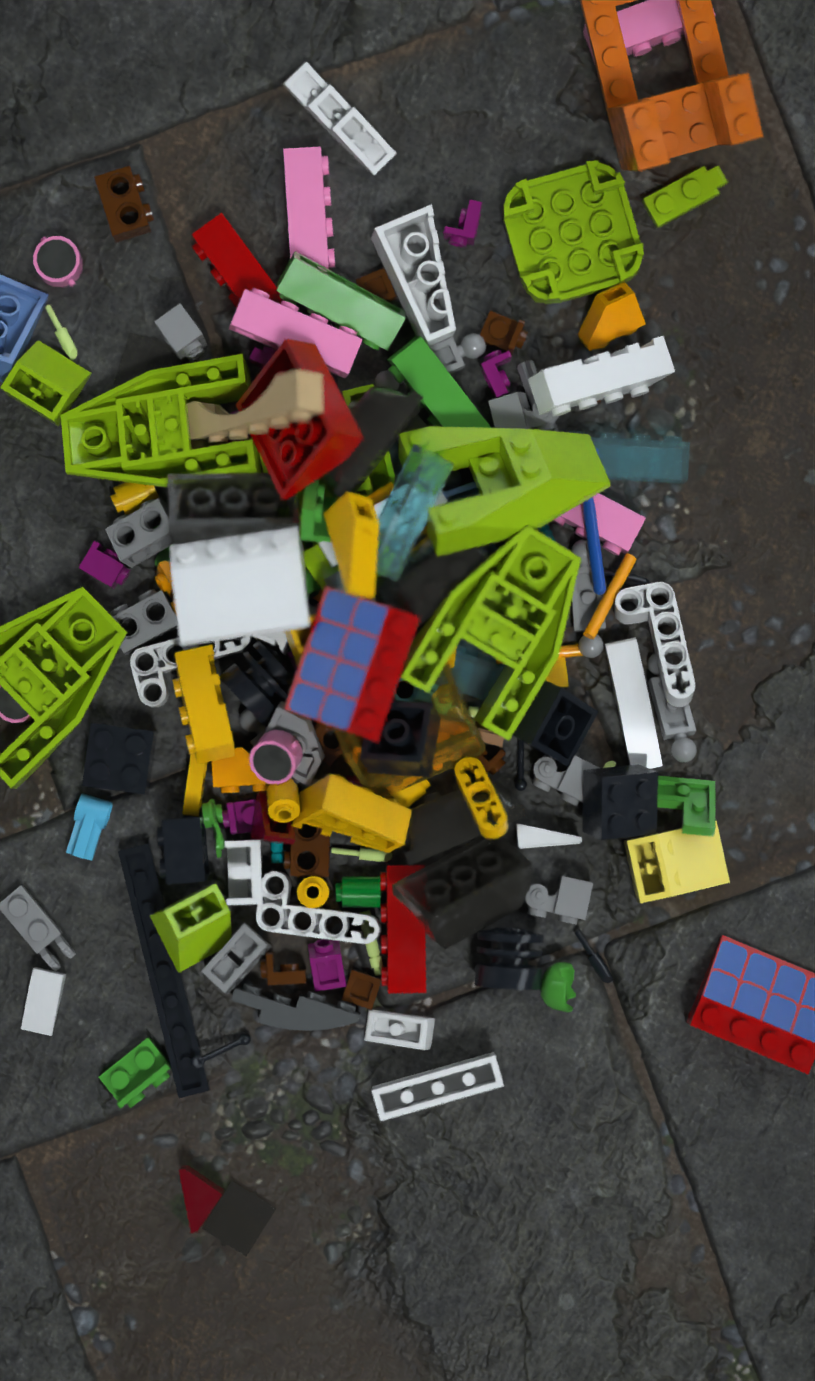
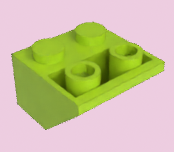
M38 340L17 360L0 388L8 396L59 427L61 424V414L70 410L92 373Z
M216 883L203 887L150 915L178 973L220 951L232 938L231 913Z

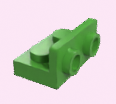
M319 478L304 488L301 540L331 542L324 513L337 501V498L324 497L325 484H319Z
M149 1036L101 1074L99 1079L118 1101L116 1104L120 1109L126 1104L132 1108L145 1097L142 1092L151 1084L157 1088L170 1077L167 1071L171 1068V1065Z

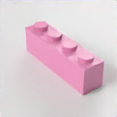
M647 0L617 12L627 55L633 53L634 56L644 55L652 50V46L662 42L664 46L671 45L679 41L681 35H684L676 0ZM585 24L583 34L585 36L586 42L593 57L590 40Z
M321 146L283 149L290 259L296 251L327 269L335 268L334 249H328L327 237H333L332 218H326L325 206H331L330 187H324L323 175H329L328 156H322Z
M259 289L244 290L229 330L276 350L285 339L315 344L329 372L342 378L348 376L363 340L356 337L358 333L355 330L345 326H340L338 329L328 325V320L318 314L311 313L309 317L298 312L299 307L290 302L281 301V304L270 300V295Z
M598 493L593 496L596 508L599 538L604 543L602 548L618 556L620 552L626 554L629 552L646 517ZM583 503L551 521L562 527L567 523L576 528L575 534L587 539Z

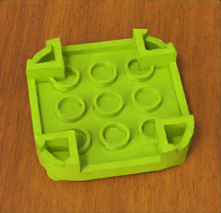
M599 160L586 161L585 165L528 181L525 178L516 183L506 196L503 205V222L519 278L526 293L537 303H561L604 291L622 282L630 281L639 271L644 256L643 243L640 241L624 186L625 181L620 172L618 173L612 167L599 163Z

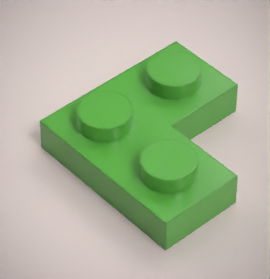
M658 775L657 807L682 810V834L714 837L716 828L715 781Z

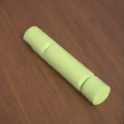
M370 910L364 911V912H360V913H362V914H370V915H371ZM365 920L364 924L361 925L363 937L367 938L369 933L374 932V927H370L369 921ZM376 939L371 943L365 944L370 957L371 969L374 968L375 976L381 975V967H384Z

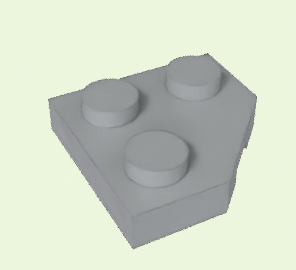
M281 701L265 733L271 730H283L291 733L301 744L303 757L292 778L310 786L325 755L311 719L284 710L285 703Z

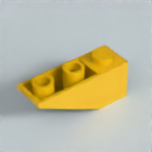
M346 492L324 513V518L346 594L372 599L375 594L379 521L372 498Z

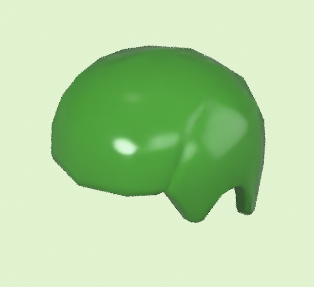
M557 962L548 967L542 977L540 990L542 1000L548 1007L567 1013L573 1010V1007L568 1005L567 1001L576 997V993L571 988L575 972L571 963Z

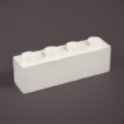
M491 1052L372 1086V1093L380 1121L500 1088L504 1084L495 1053Z

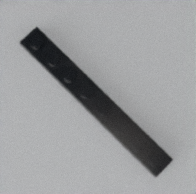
M150 843L118 851L178 1098L210 1091L205 1065L201 1068H193L190 1064L193 1056H202L182 972H177L150 918V915L165 908Z

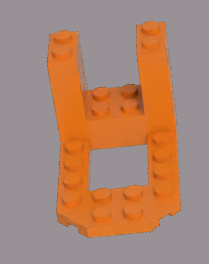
M580 0L621 170L641 171L670 163L669 159L717 145H735L763 137L749 73L728 75L711 0H676L696 84L639 100L615 7L637 0Z

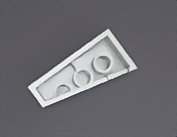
M432 204L376 227L371 237L415 335L421 336L429 347L451 338L456 331L449 291L445 281L444 265L438 245V234L433 219Z
M664 336L653 338L642 347L639 346V343H636L609 354V351L597 354L584 360V365L582 360L579 359L544 369L530 377L528 381L539 415L552 412L553 417L570 412V407L578 406L579 410H585L596 406L599 400L604 399L605 403L609 404L623 399V394L630 393L631 397L646 394L649 392V386L674 373L675 369Z

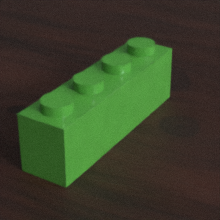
M296 251L293 253L277 283L276 291L280 292L279 297L294 305L297 302L308 308L307 312L309 314L314 313L330 319L336 323L335 327L338 329L340 326H345L355 330L358 333L357 335L363 337L362 341L366 345L376 350H379L381 347L388 351L406 319L405 311Z
M421 336L414 337L387 359L391 364V367L388 368L389 372L399 384L403 381L411 390L407 394L418 409L422 406L430 415L427 421L431 426L491 428Z

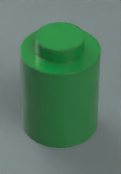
M342 876V883H336V902H342V908H381L380 876Z

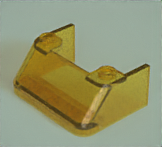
M448 663L445 664L443 670L449 684L438 687L431 697L432 703L441 717L431 777L454 768L456 763L463 758H477L486 748L461 687ZM334 727L343 755L362 786L372 789L374 794L384 798L429 779V777L369 773L359 759L363 737Z

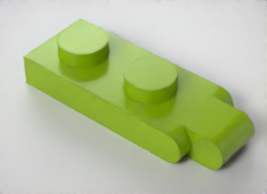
M703 166L644 198L642 203L658 229L720 194L718 188L727 184L728 181L719 166L709 171Z

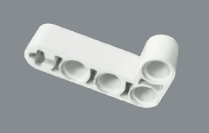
M655 582L621 590L615 598L614 615L616 619L623 624L648 621L665 698L670 705L675 707L688 705L694 694L695 680L672 587L664 582ZM661 595L668 602L664 605H657L652 601V598ZM630 601L637 608L633 611H626L620 605L623 602ZM662 625H669L674 629V632L670 635H664L658 628ZM675 654L681 659V662L672 665L665 660V657ZM677 676H680V687L685 690L684 694H680L678 689H675Z
M246 636V638L241 639V645L239 646L234 642L224 643L227 648L222 651L221 641H214V660L246 651L251 645L252 636ZM175 638L134 651L130 658V666L138 696L145 705L155 708L164 705L168 701L169 688L165 673L176 670V663L171 662L168 658L169 650L174 646H181L184 650L198 648L199 643L181 646L180 639ZM144 654H150L154 659L153 667L148 671H141L138 667V659ZM157 684L162 689V695L159 700L151 702L146 697V690L150 685Z
M272 871L265 874L262 878L263 904H257L256 921L259 927L265 931L360 944L371 943L380 935L381 924L373 915L324 908H308L306 906L290 904L292 884L289 876L284 872ZM274 876L280 877L284 882V888L280 894H274L268 888V882ZM268 908H274L280 914V920L275 926L267 924L264 919L265 911ZM299 912H306L311 917V925L306 930L298 928L295 923L296 915ZM331 916H337L343 922V928L338 934H333L327 929L326 923ZM349 917L354 918L352 925H363L365 920L369 921V926L374 927V932L369 933L367 938H365L362 931L352 930V937L347 936L350 928Z

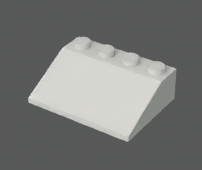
M298 526L170 545L171 575L181 646L310 627L304 549Z

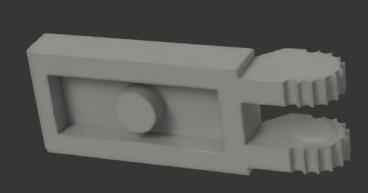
M20 885L0 902L1 912L32 949L41 955L52 970L56 972L61 968L57 958L46 948L54 940L65 956L71 959L76 955L74 949L61 935L63 932L23 885Z

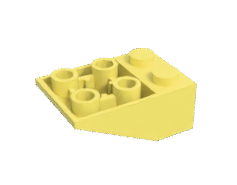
M717 821L714 837L682 834V828L624 840L638 903L664 899L730 883Z

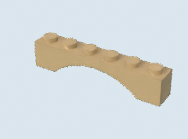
M294 370L278 375L258 401L237 414H230L220 405L198 401L187 403L192 450L208 447L209 445L227 444L230 439L244 440L248 438V434L268 433L269 428L289 427V422L310 421V416L323 413L322 374Z

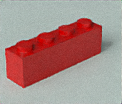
M220 213L191 234L195 242L191 246L193 251L201 261L205 259L209 261L213 267L209 271L220 287L225 284L232 294L228 298L236 309L245 289L251 291L252 288L264 291L270 295V300L281 304V301H284L279 297L280 292L276 291L277 287L223 213Z
M387 865V872H380L381 891H387V903H381V922H387V935H381V954H388V967H381L382 986H388V993H426L425 865Z

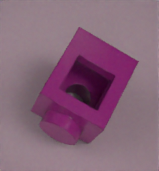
M94 541L78 568L115 590L117 584L122 586L125 583L131 569L121 564L115 552L106 549L105 553H102L103 546Z

